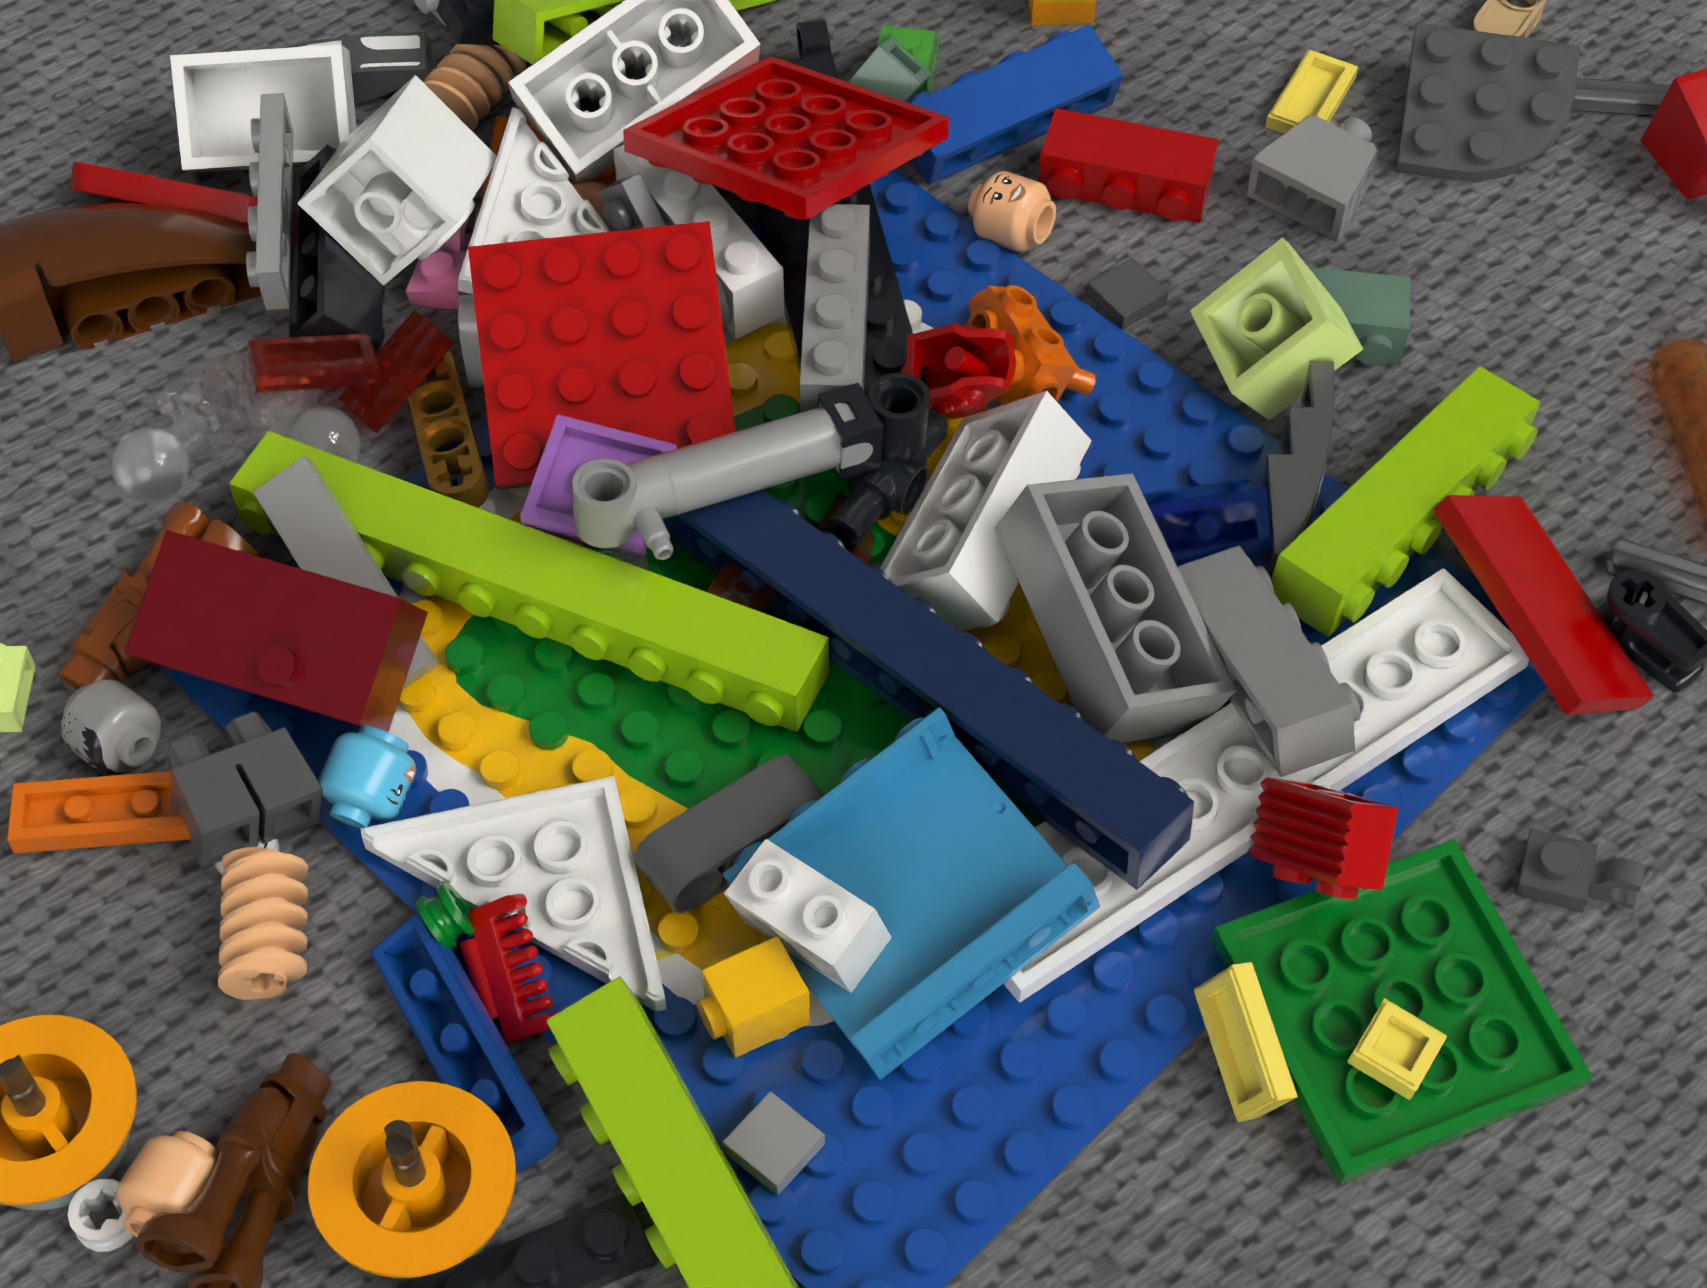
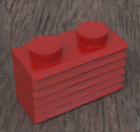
M1266 777L1260 783L1264 791L1258 796L1261 805L1255 811L1259 818L1253 822L1256 831L1250 837L1254 844L1248 851L1251 857L1273 864L1272 877L1302 884H1312L1314 877L1317 878L1316 892L1345 899H1357L1359 888L1383 890L1399 807L1309 782Z

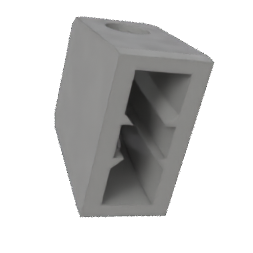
M1307 116L1253 158L1246 196L1338 242L1371 183L1378 150L1370 142L1372 139L1370 127L1363 120L1355 117L1347 118L1338 127L1320 117Z

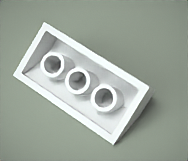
M1048 391L963 418L880 569L886 573L894 585L912 598H921L929 603L941 619L959 632L995 625L1008 612L1011 605L1010 598L1019 582L995 527L1026 485L1075 480L1081 470L1080 463L1092 440Z

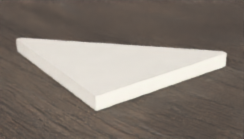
M512 107L469 246L611 232L590 202L586 199L583 200L570 183L568 172L548 145L543 141L540 142L527 125L526 116L521 109ZM467 250L458 279V291L473 294L469 253Z
M614 776L360 828L365 849L435 888L442 881H447L460 894L468 907L472 909L507 895L524 894L527 898L526 907L502 917L504 919L519 912H523L528 916V922L524 926L511 931L531 930L533 933L531 942L606 984L621 976L640 1003L656 1012L667 1010Z

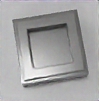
M770 1091L723 1141V1152L778 1196L825 1145V1134Z

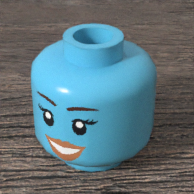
M366 725L364 727L360 726L357 733L351 732L338 736L318 779L323 788V798L333 804L330 816L359 829L368 827L371 820L383 822L396 818L400 813L416 775L415 762L407 754L409 744L389 732Z

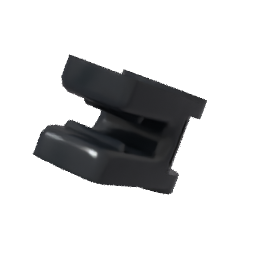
M1625 570L1618 573L1608 587L1607 601L1597 611L1633 663L1670 691L1680 692L1697 680L1705 668L1703 663L1707 660V630L1664 588L1658 578L1641 570ZM1644 592H1647L1648 597L1643 605L1640 603ZM1617 615L1620 619L1615 629H1612V623Z

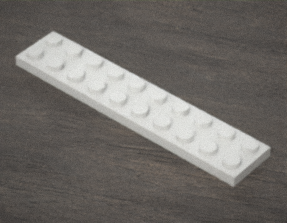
M1443 568L1321 646L1327 656L1331 673L1339 684L1344 682L1349 684L1359 704L1360 719L1354 722L1355 751L1280 777L1233 704L1230 703L1139 761L1160 777L1171 778L1181 785L1189 798L1194 801L1190 840L1138 890L1134 889L1048 823L1043 822L1035 827L1067 866L1074 862L1092 882L1100 908L1003 984L1019 1003L1247 853L1248 849L1254 844L1250 836L1256 831L1253 822L1259 816L1255 809L1261 805L1258 796L1264 790L1260 783L1266 777L1309 782L1340 791L1528 666L1529 658L1514 635Z

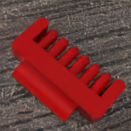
M524 894L507 895L470 910L469 920L475 928L473 932L475 938L459 943L470 982L492 1021L499 1019L504 1038L507 1042L523 1040L550 1030L546 1020L559 1013L554 1011L531 1017L533 1014L552 1007L553 1000L547 995L528 1002L526 1000L529 997L545 992L548 988V983L544 979H538L524 985L521 983L540 975L543 971V967L539 962H533L518 969L516 966L537 957L538 950L535 946L530 945L514 952L511 950L530 942L533 938V933L529 929H523L510 935L506 933L524 926L528 922V916L525 913L519 912L502 919L503 916L526 907L527 898Z

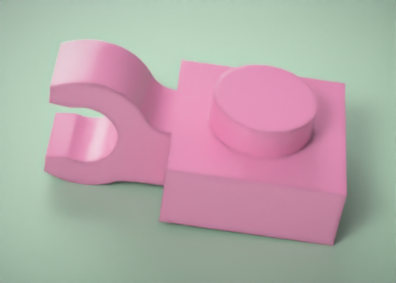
M469 217L439 250L426 259H418L405 290L410 303L441 309H458L460 296L470 295L469 293L458 291L459 275L472 234H465Z

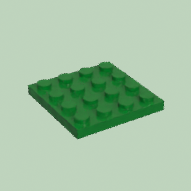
M1455 839L1388 863L1383 890L1359 888L1357 899L1329 896L1314 890L1216 926L1210 939L1226 969L1234 964L1252 962L1298 1096L1294 1101L1338 1186L1581 1089L1593 1077ZM1384 998L1447 1035L1417 1091L1410 1100L1347 1063Z

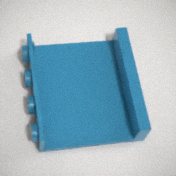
M940 707L926 718H917L904 726L897 734L895 742L873 759H864L854 764L845 773L839 785L821 799L811 800L801 805L792 813L787 825L767 839L875 908L892 937L852 993L787 951L804 983L880 1080L1100 908L1092 882L1074 862L1067 866L955 737L948 718ZM756 842L745 848L737 856L733 866L722 874L729 885L732 884L762 842Z

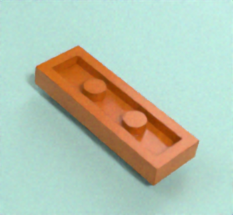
M170 771L13 783L7 841L14 854L191 840V835L180 812H176L171 805Z

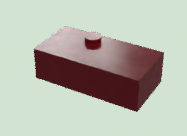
M166 530L124 654L354 726L364 727L366 725L389 732L428 612L402 598Z

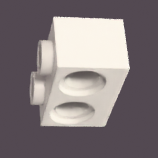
M767 839L762 842L724 893L744 923L768 939L778 935L786 951L850 993L853 992L892 938L875 908Z

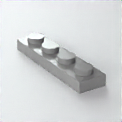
M284 93L261 94L260 118L251 119L252 145L254 152L259 153V162H250L249 176L252 194L254 197H258L257 206L248 207L249 233L253 242L256 241V251L247 252L246 267L250 287L260 288L266 310L290 309L294 131Z

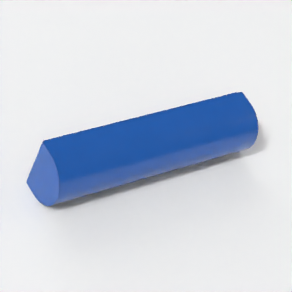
M417 911L374 946L369 953L440 1083L458 1087L471 1093L489 1106L499 1117L512 1143L517 1173L546 1158L557 1145L558 1136L452 949L444 947L437 941Z

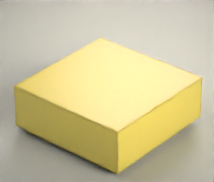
M1384 998L1347 1063L1410 1100L1417 1091L1447 1035Z

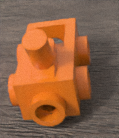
M989 285L987 289L979 291L971 298L968 304L971 316L965 326H977L979 329L1004 330L1010 333L1013 338L1015 369L1010 391L995 398L1000 405H1005L1044 391H1048L1058 401L1065 388L1085 396L1091 393L1095 385L1096 375L1077 366L1064 347L1062 337L1051 328L1038 309L1037 301L1031 293L1015 285L1007 287Z

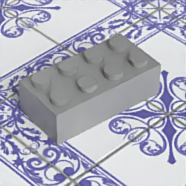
M1133 473L1026 485L995 529L1074 707L1083 717L1085 723L1109 740L1114 739L1127 743L1185 733L1215 714L1236 692V689Z

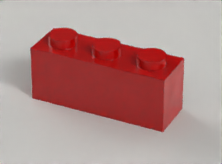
M1055 108L1040 153L1038 182L1043 183L1049 193L1061 199L1076 198L1106 204L1116 210L1132 209L1161 215L1172 221L1188 220L1200 223L1213 178L1219 139Z

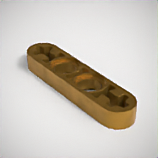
M430 344L421 346L405 356L401 364V371L430 490L479 508L489 496V486L454 357L449 348L443 345ZM435 371L438 381L427 383L426 373ZM453 404L449 409L440 413L427 414L429 410L439 405ZM462 441L461 445L452 450L436 452L437 448L446 443ZM462 473L463 484L453 486L451 476Z

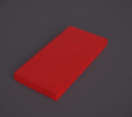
M1448 495L1434 508L1435 515L1564 714L1633 710L1642 707L1654 697L1521 496Z

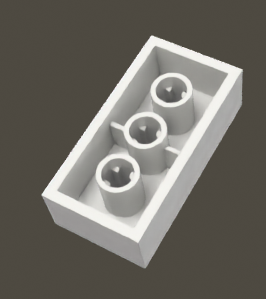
M625 0L508 83L513 101L522 110L540 138L548 145L568 172L573 183L589 182L615 164L613 149L624 144V129L759 61L760 43L729 0ZM679 33L682 39L690 35L691 45L687 47L673 46L671 44V35ZM634 64L638 71L644 66L645 77L639 80H635L634 77L628 79L626 78L625 68ZM589 96L593 103L597 98H600V109L595 112H589L588 110L583 112L581 111L579 100Z

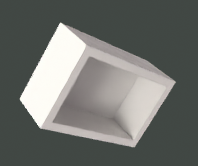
M341 44L170 55L183 171L204 173L248 170L250 162H259V153L254 152L252 145L251 119L260 118L261 94L284 93L294 131L293 166H305L326 145L337 150L344 139L357 128L350 53Z

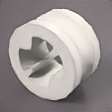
M98 1179L89 1182L75 1193L69 1203L67 1216L70 1227L86 1248L96 1252H109L122 1247L134 1236L124 1225V1220L128 1215L119 1206L116 1198L119 1181L114 1179ZM113 1201L120 1217L118 1220L106 1219L102 1224L101 1230H96L95 1225L88 1216L91 1211H103L107 1202Z

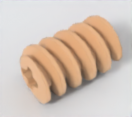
M457 43L449 52V55H446L437 65V68L433 69L425 78L423 83L473 131L478 126V120L483 119L490 112V107L495 106L502 99V92H507L510 89L508 82L526 70V61L502 45Z
M245 847L232 850L222 856V866L225 870L222 873L221 890L224 895L221 897L220 914L223 920L220 922V940L223 943L219 947V964L222 968L218 972V987L225 994L241 1000L274 998L282 995L287 990V982L299 980L307 972V961L299 955L307 950V936L300 930L307 925L308 912L301 907L308 899V888L302 883L308 877V864L302 858L292 854H285L262 847Z

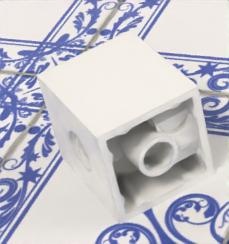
M415 75L344 139L297 204L384 286L416 258L423 260L432 255L463 225L475 208V202L472 199L493 168L497 156Z

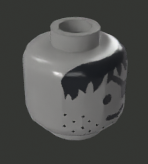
M99 680L78 689L67 701L61 720V736L67 747L91 767L106 775H122L145 763L153 755L161 735V718L156 708L131 688L117 680Z

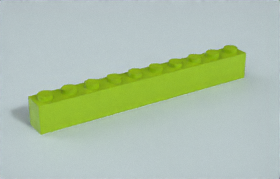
M267 431L229 483L240 521L257 533L264 535L272 533L280 536L253 491L301 457L306 456L317 467L386 577L406 584L411 590L420 595H436L460 604L473 615L479 617L491 616L513 624L531 637L538 639L547 637L571 646L586 658L592 660L605 659L629 668L634 674L644 680L651 682L663 681L687 690L692 696L702 702L709 704L721 703L745 712L753 720L766 726L779 725L798 732L829 675V637L271 431Z

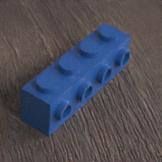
M1090 24L1073 32L1068 30L1060 31L1039 47L1025 53L1022 50L1014 51L1005 56L998 65L979 73L977 71L966 72L959 76L950 86L934 93L924 91L909 99L907 103L949 117L948 139L928 149L923 155L911 159L922 178L928 185H931L1047 134L1055 108L1092 114L1112 105L1122 81L1123 73Z

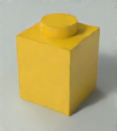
M778 935L702 970L704 998L696 1002L700 1017L711 1038L715 1040L723 1036L735 1058L810 1024L809 990Z

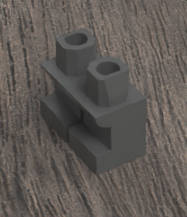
M255 711L235 718L225 726V740L229 748L210 755L201 736L193 734L174 740L167 745V764L171 775V805L176 812H180L191 835V848L201 868L222 861V856L232 850L258 847V834L265 844L319 823L323 788L286 728L284 727L272 732L261 716Z

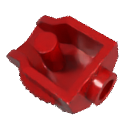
M956 323L907 335L906 364L903 365L900 373L910 374L921 379V373L925 374L927 379L925 385L928 387L931 395L930 408L941 413L945 419L953 420L966 417L980 411L990 400L1010 391L1015 369L1013 338L1010 333L1004 330L979 329L977 326H960Z

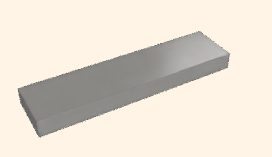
M306 456L301 457L253 491L300 569L398 597L312 460ZM422 634L420 635L403 689L440 664Z

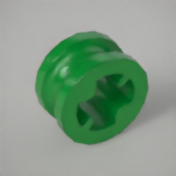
M442 881L436 886L437 894L433 898L421 896L415 900V905L422 920L437 941L444 947L453 950L458 946V937L463 933L473 936L475 928L469 920L470 908L451 884L447 881Z

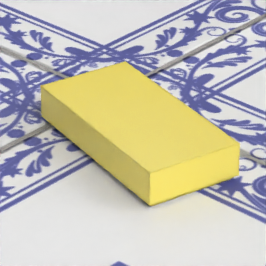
M1308 49L1268 114L1265 127L1285 134L1307 116H1317L1330 122L1356 79L1358 66Z
M1252 962L1231 965L1194 988L1196 1000L1237 1122L1259 1118L1297 1098L1298 1096Z

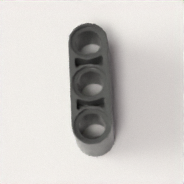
M777 756L657 828L639 844L634 854V861L674 913L689 912L729 888L730 885L722 874L733 866L735 859L745 848L770 838L787 825L788 819L797 808L808 801L821 799L824 794L792 756Z

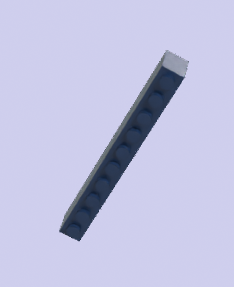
M759 490L664 519V524L670 534V540L715 574H718L724 563L727 562L744 569L741 572V577L751 590L758 592L766 584L776 589L777 591L767 605L768 614L829 637V659L909 720L926 718L940 707L946 714L955 737L1001 789L1134 889L1138 890L1190 840L1194 801L1189 798L1181 785L1171 778L1160 777L1139 762L1132 751L1122 742L1114 739L1109 740L1085 723L1083 717L1072 706L1066 703H1058L1034 685L1026 673L1016 667L1009 668L988 653L975 636L967 632H959L941 619L933 607L925 600L912 598L894 585L882 569L872 564H865L847 551L836 536L829 532L822 533L804 520L789 502L785 500L778 501L766 491Z

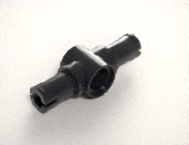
M929 408L927 439L925 447L918 455L910 459L898 461L881 457L880 468L848 478L849 497L826 524L828 526L826 532L836 536L846 550H854L877 520L887 518L893 511L904 516L914 508L927 482V459L948 434L946 432L948 430V422L945 417L938 411Z

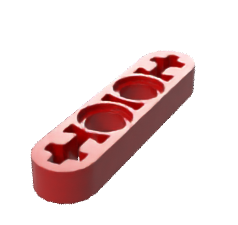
M73 161L69 185L70 190L140 204L200 210L243 224H248V207L257 206L258 197L75 161Z

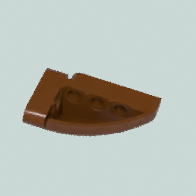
M138 203L93 204L58 208L0 223V332L10 357L14 363L65 347L61 336L70 334L75 345L90 350L95 348L94 343L107 339L109 343L151 331L152 325L164 322L165 326L208 313L207 308L220 305L221 308L260 297L262 296L260 288L250 287L246 267L247 252L256 251V241L253 242L251 240L248 225L200 210Z

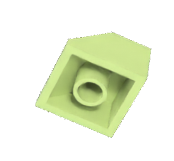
M1283 238L1190 310L1231 394L1267 420L1272 419L1302 396L1310 361H1333L1335 371L1363 350L1341 307L1292 246Z

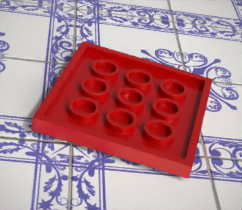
M769 56L624 129V151L648 160L655 167L670 168L691 176L698 183L715 185L734 192L745 201L760 202L782 210L790 218L807 220L817 216L822 210L843 198L853 195L855 191L880 177L888 175L895 168L915 157L923 155L928 149L948 139L949 117Z
M710 221L468 247L495 487L497 490L531 486L557 414L676 444L677 449L736 432Z

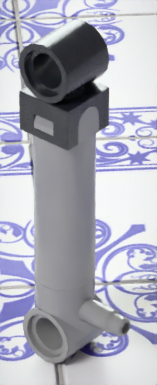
M886 374L876 379L870 386L868 398L859 383L818 394V403L815 409L627 464L608 458L591 460L581 465L574 473L572 479L576 533L583 542L593 547L606 549L618 547L628 542L635 535L638 528L646 546L652 550L655 558L667 559L672 555L674 549L663 519L834 468L841 480L880 468L881 457L898 461L910 459L918 455L925 447L931 398L929 389L921 379L910 374Z

